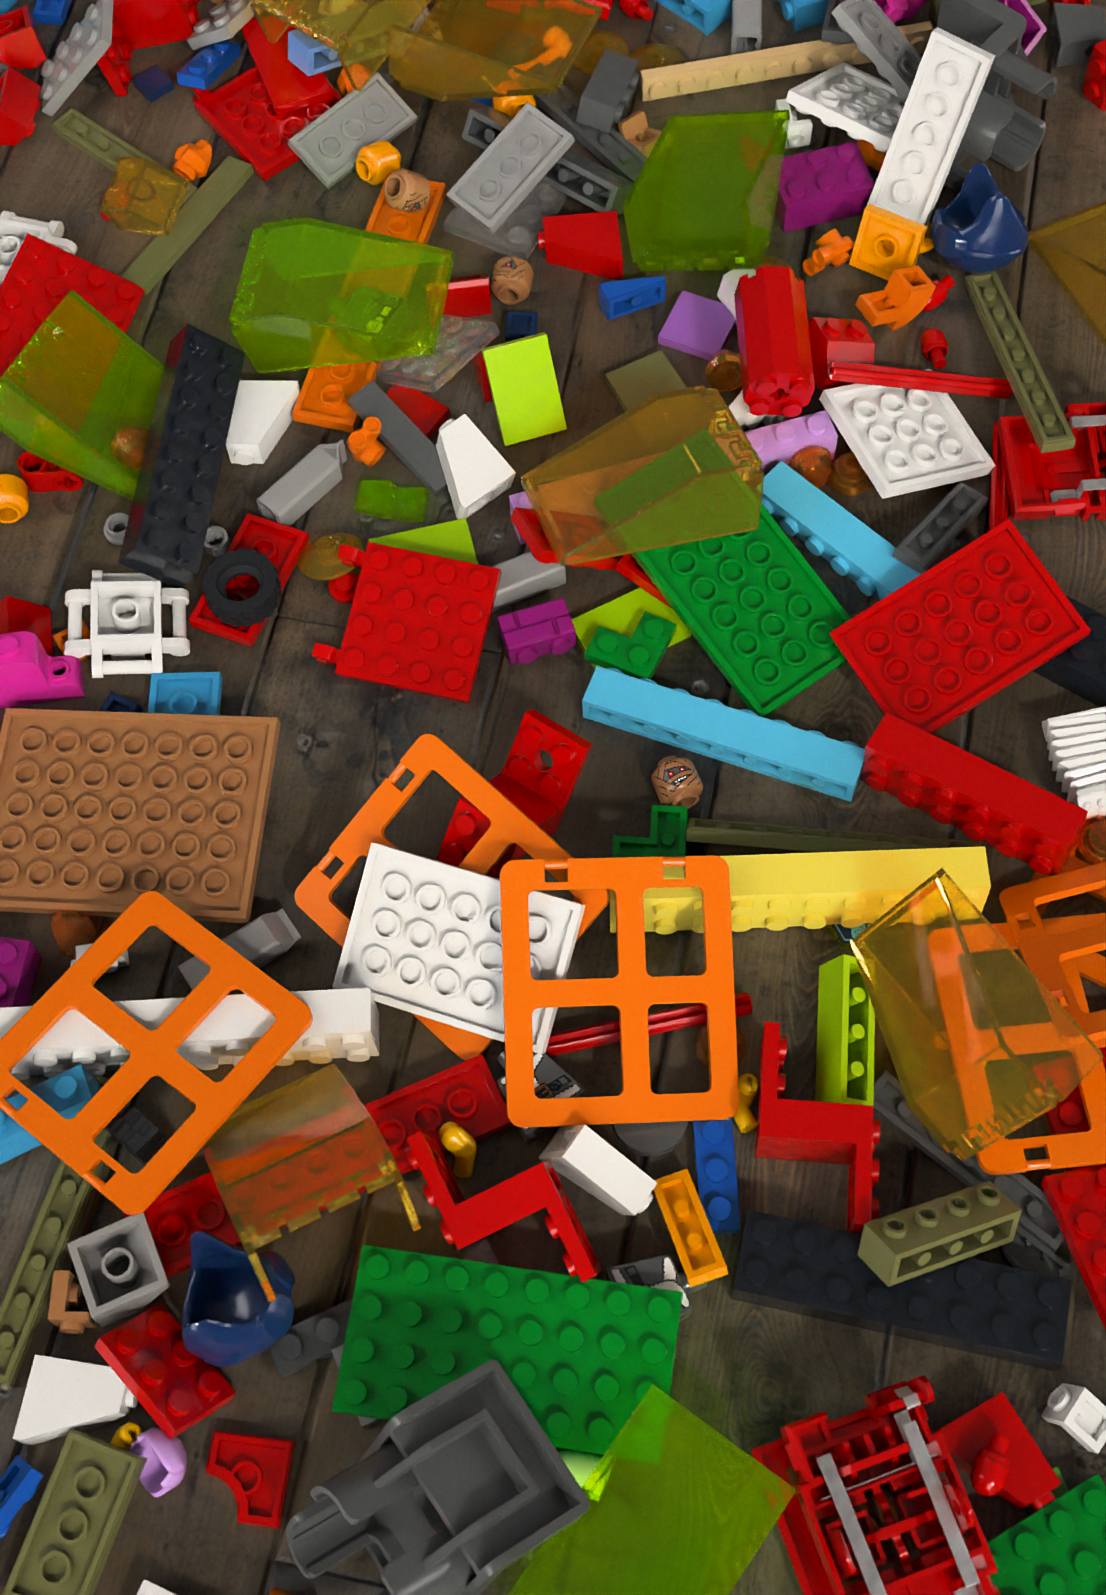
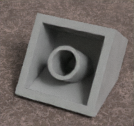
M144 1212L126 1217L67 1243L91 1317L102 1327L141 1311L170 1286Z

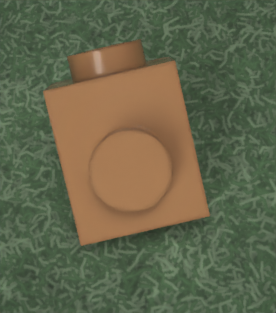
M638 110L618 123L620 134L647 158L656 156L659 150L669 145L667 133L648 127L644 111Z

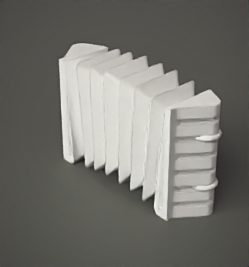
M1106 706L1060 715L1042 721L1046 742H1048L1047 750H1050L1048 760L1053 761L1052 771H1057L1055 781L1062 782L1061 792L1068 793L1067 801L1074 802L1075 805L1088 811L1086 820L1096 817L1100 819L1101 816H1105Z

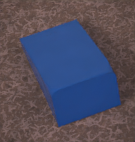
M664 276L609 281L598 284L599 305L607 320H612L664 302L666 297V279Z

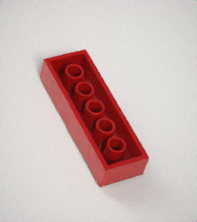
M888 712L865 747L861 779L869 787L876 791H885L897 797L902 804L908 807H917L929 813L937 822L950 824L962 830L966 836L973 840H982L996 847L1006 857H1016L1040 874H1049L1051 876L1060 874L1077 845L1088 814L1087 810Z

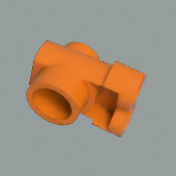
M836 228L827 232L815 242L818 248L812 252V257L803 261V270L808 276H813L830 264H833L835 268L839 267L850 259L849 252L854 248L853 240L848 235L841 237Z
M373 416L366 418L363 422V427L352 432L347 440L352 457L358 462H363L369 468L375 465L386 451V447L377 440L378 435L381 433V422L378 418Z

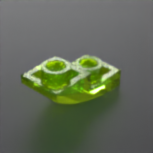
M361 480L354 509L356 512L383 519L424 522L430 494L426 487L395 488L391 480Z

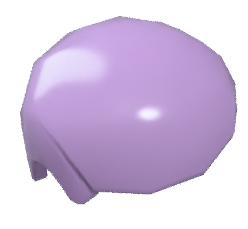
M152 1427L137 1435V1440L130 1445L129 1451L147 1458L139 1480L152 1496L159 1497L175 1488L184 1478L187 1467L185 1448L177 1436L170 1440L162 1429L158 1427Z

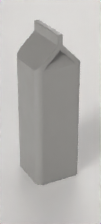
M732 0L731 55L761 50L762 0Z
M341 439L338 443L317 445L256 499L260 515L265 519L291 526L343 479V463L347 461L344 441Z
M529 551L491 566L500 569L502 572L492 612L565 584V565L541 563Z
M282 908L277 912L259 916L223 938L222 941L260 969L285 954L302 937ZM196 956L178 966L192 990L210 972V967Z

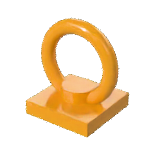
M869 204L863 213L849 265L889 281L894 270L915 266L919 254L926 253L934 248V242L929 238L931 223L929 222L927 226H924Z

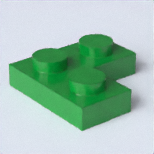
M645 611L631 638L599 626L584 653V658L586 661L606 669L616 668L631 677L651 679L676 633L677 624Z
M652 805L650 837L613 835L612 858L685 856L688 807Z

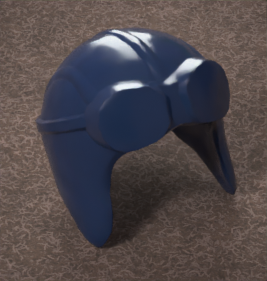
M978 162L970 168L958 195L945 208H937L932 220L929 238L933 240L934 248L946 262L960 270L981 274L1001 269L1022 255L1028 245L1029 230L1017 216L1009 198L1000 193L987 166L982 162Z
M205 1231L193 1233L190 1236L191 1271L183 1307L181 1327L183 1347L203 1361L220 1367L241 1363L269 1349L277 1339L285 1335L292 1324L294 1314L292 1288L295 1284V1276L292 1269L281 1255L271 1250L258 1254L230 1244Z

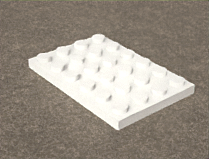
M371 842L332 988L370 987L376 1002L504 1042L499 879ZM532 891L529 894L530 971L533 979H566L585 904L541 891ZM558 1007L536 1008L533 1011V1052L539 1054L546 1053Z

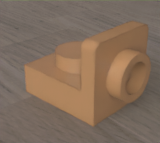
M54 1270L48 1320L56 1327H59V1332L67 1334L84 1333V1327L95 1328L96 1321L92 1319L90 1312L75 1311V1307L81 1306L83 1297L81 1285L78 1283L79 1279L71 1271Z

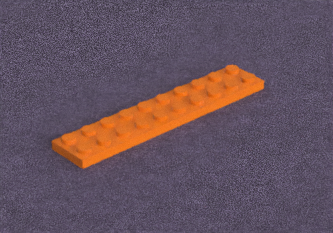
M391 173L387 174L338 296L339 298L348 301L358 288H366L406 300L447 194L446 183L428 180L430 198L427 205L418 213H407L392 208L386 201L384 185ZM330 316L293 408L292 417L293 421L352 433L357 429L361 417L348 405V399L371 381L375 382L384 356L377 364L344 343L338 337L336 317Z

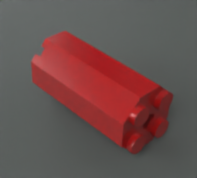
M763 265L756 269V275L748 278V274L740 277L734 294L743 401L749 406V411L753 415L796 417L801 414L802 407L809 405L815 390L804 281L800 277L797 280L794 271L790 267Z

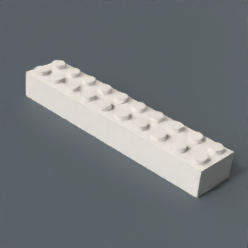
M370 987L291 992L308 1005L313 1020L308 1030L276 1064L277 1066L292 1065L295 1060H309L311 1063L325 1064L331 1062L332 1058H347L349 1061L362 1062L369 1060L370 1056H379V1011ZM246 994L227 995L178 1048L177 1053L201 1070H213L222 1064H233L236 1066L275 1023L276 1017ZM186 997L112 1002L146 1029L155 1030ZM32 1006L0 1008V1039ZM69 1010L15 1065L11 1074L18 1080L29 1079L30 1075L39 1074L53 1078L81 1064L93 1076H101L105 1074V1071L119 1070L129 1059L130 1053L77 1010Z

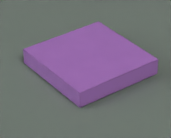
M682 290L658 335V344L717 363L736 326V320L723 303Z

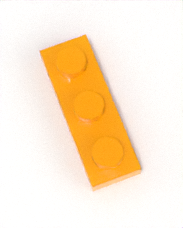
M688 1169L654 1180L657 1184L653 1192L690 1288L727 1275L726 1263Z

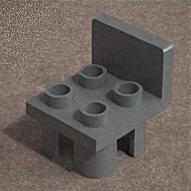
M941 0L937 27L995 55L944 183L945 186L957 193L960 192L965 177L969 172L968 169L960 164L970 154L982 161H986L991 157L1013 171H1020L1030 162L1041 145L1046 131V124L1043 120L1016 105L1010 92L1011 83L1013 82L1044 99H1049L1055 94L1058 84L1056 77L1030 63L1021 45L1022 36L1027 25L1026 18L997 0Z
M490 1360L395 1415L386 1424L359 1462L320 1483L311 1490L310 1495L315 1500V1503L291 1518L287 1524L286 1535L293 1559L306 1578L312 1579L366 1547L379 1568L382 1580L387 1587L386 1590L378 1595H480L505 1568L577 1522L589 1510L590 1501L501 1365L495 1360Z

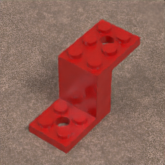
M113 0L112 44L98 60L97 64L117 97L128 95L129 82L132 80L130 60L133 59V50L186 40L195 31L193 27L200 22L198 3L201 0Z
M530 709L523 716L502 772L488 781L548 835L552 836L557 831L592 743L534 709ZM541 750H545L551 755L553 760L552 767L542 762L540 757ZM464 796L459 798L436 857L437 861L457 867L491 825L489 818ZM516 843L511 845L487 876L499 879L500 870L504 864L511 860H518L527 852Z
M765 1022L760 1044L756 1119L758 1125L756 1127L755 1157L848 1165L846 1231L862 1234L865 1223L878 1219L879 1201L878 1198H872L871 1196L874 1192V1185L879 1180V1158H872V1154L875 1153V1144H878L880 1139V1119H873L874 1106L782 1099L785 1095L786 1075L778 1072H783L787 1053V1036H780L781 1023Z
M419 1131L406 1138L410 1147L405 1149L406 1155L415 1171L421 1169L427 1182L422 1185L424 1194L431 1207L438 1206L444 1219V1221L439 1223L440 1228L449 1245L455 1243L459 1250L546 1207L549 1212L544 1217L546 1225L554 1239L561 1237L567 1250L566 1253L562 1254V1258L572 1277L579 1275L583 1283L597 1276L602 1270L551 1160L544 1161L465 1200L434 1131Z

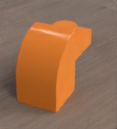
M918 265L893 271L884 290L859 295L855 306L872 327L887 324L891 330H895L909 323L924 309L936 286Z

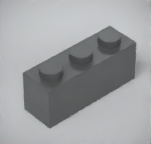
M605 49L581 95L576 122L610 134L615 122L620 123L625 107L628 108L632 94L637 90L640 81V74L636 73L639 60Z

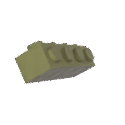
M987 1181L865 1223L857 1255L889 1287L1012 1242L1022 1210L992 1182Z

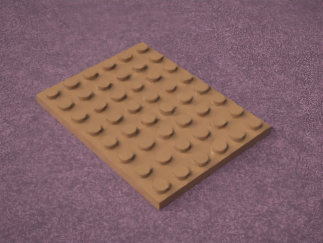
M6 708L0 732V911L119 917L141 894L155 891L196 921L249 923L281 725L278 717Z

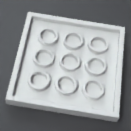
M844 62L790 89L785 101L795 106V110L798 112L812 114L820 118L823 124L830 127H839L847 131L848 136L857 140L864 139L874 144L875 149L884 153L888 151L905 105V101L898 97L893 85Z
M851 384L825 389L819 398L882 499L990 475L992 469L996 466L948 393Z

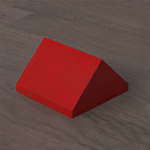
M486 273L425 281L430 322L492 314L489 278Z
M6 596L1 600L0 634L20 631L32 632L39 638L47 655L55 657L51 609L10 596Z

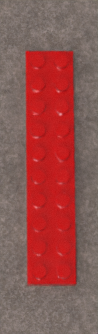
M483 1054L161 1193L144 1213L167 1277L170 1278L191 1268L190 1236L197 1231L208 1232L230 1244L240 1247L414 1170L406 1155L405 1149L410 1147L406 1138L419 1131L433 1130L446 1156L450 1152L442 1144L439 1130L447 1122L457 1123L476 1142L514 1126L507 1117L505 1102ZM122 1211L124 1218L131 1216Z

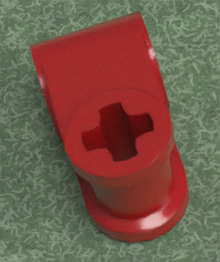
M65 447L52 450H28L18 457L17 466L28 490L31 492L77 491L83 486L80 466L84 462V455L77 449Z

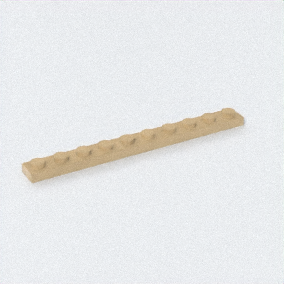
M931 22L897 26L917 52L923 54L933 31ZM853 38L852 43L843 44L822 42L821 39L641 70L640 94L644 102L829 70L843 62L853 66L872 61L858 50Z

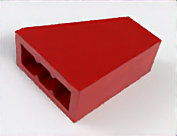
M617 211L543 217V230L537 231L539 250L545 249L547 263L613 280H623V256Z
M1003 1392L939 1429L944 1436L955 1465L968 1475H970L976 1455L980 1454L981 1449L988 1451L994 1433L1010 1440L1004 1457L1010 1461L1008 1466L1010 1470L1002 1490L996 1495L1018 1511L1030 1505L1033 1511L1036 1512L1056 1499L1052 1491L1062 1483Z

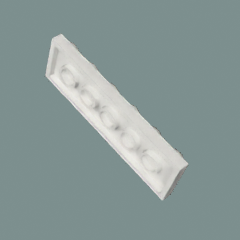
M938 27L932 31L867 206L872 204L924 226L928 225L995 55Z

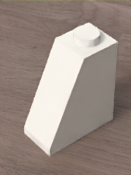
M239 380L226 441V448L231 463L241 465L264 464L293 420L292 411L300 393L298 381Z
M466 414L456 420L453 418L447 420L439 428L436 449L457 519L468 518L509 489L516 472Z
M585 1124L560 1127L539 1156V1159L543 1162L551 1160L557 1172L621 1215L640 1214L649 1206L653 1199L651 1192L657 1182Z
M35 1355L13 1439L26 1445H36L67 1436L70 1428L85 1431L129 1418L131 1407L135 1408L139 1401L110 1366Z

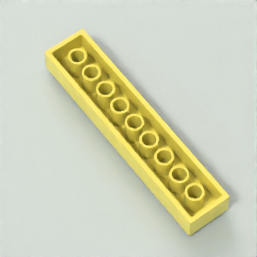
M985 846L719 856L727 862L729 867L732 931L744 932L751 928H768L769 930L779 931L796 926H804L807 929H820L831 924H841L845 928H856L863 925V923L879 924L884 927L909 922H916L919 925H932L938 921H954L957 924H968L975 920H980L991 889ZM663 866V880L684 879V866ZM696 887L647 888L644 891L645 932L655 931L658 934L667 935L676 931L693 930L696 933H703L702 893L700 889ZM609 890L610 933H616L615 895L613 891Z

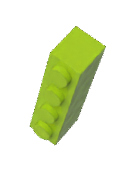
M842 954L819 966L815 1101L874 1106L876 962Z

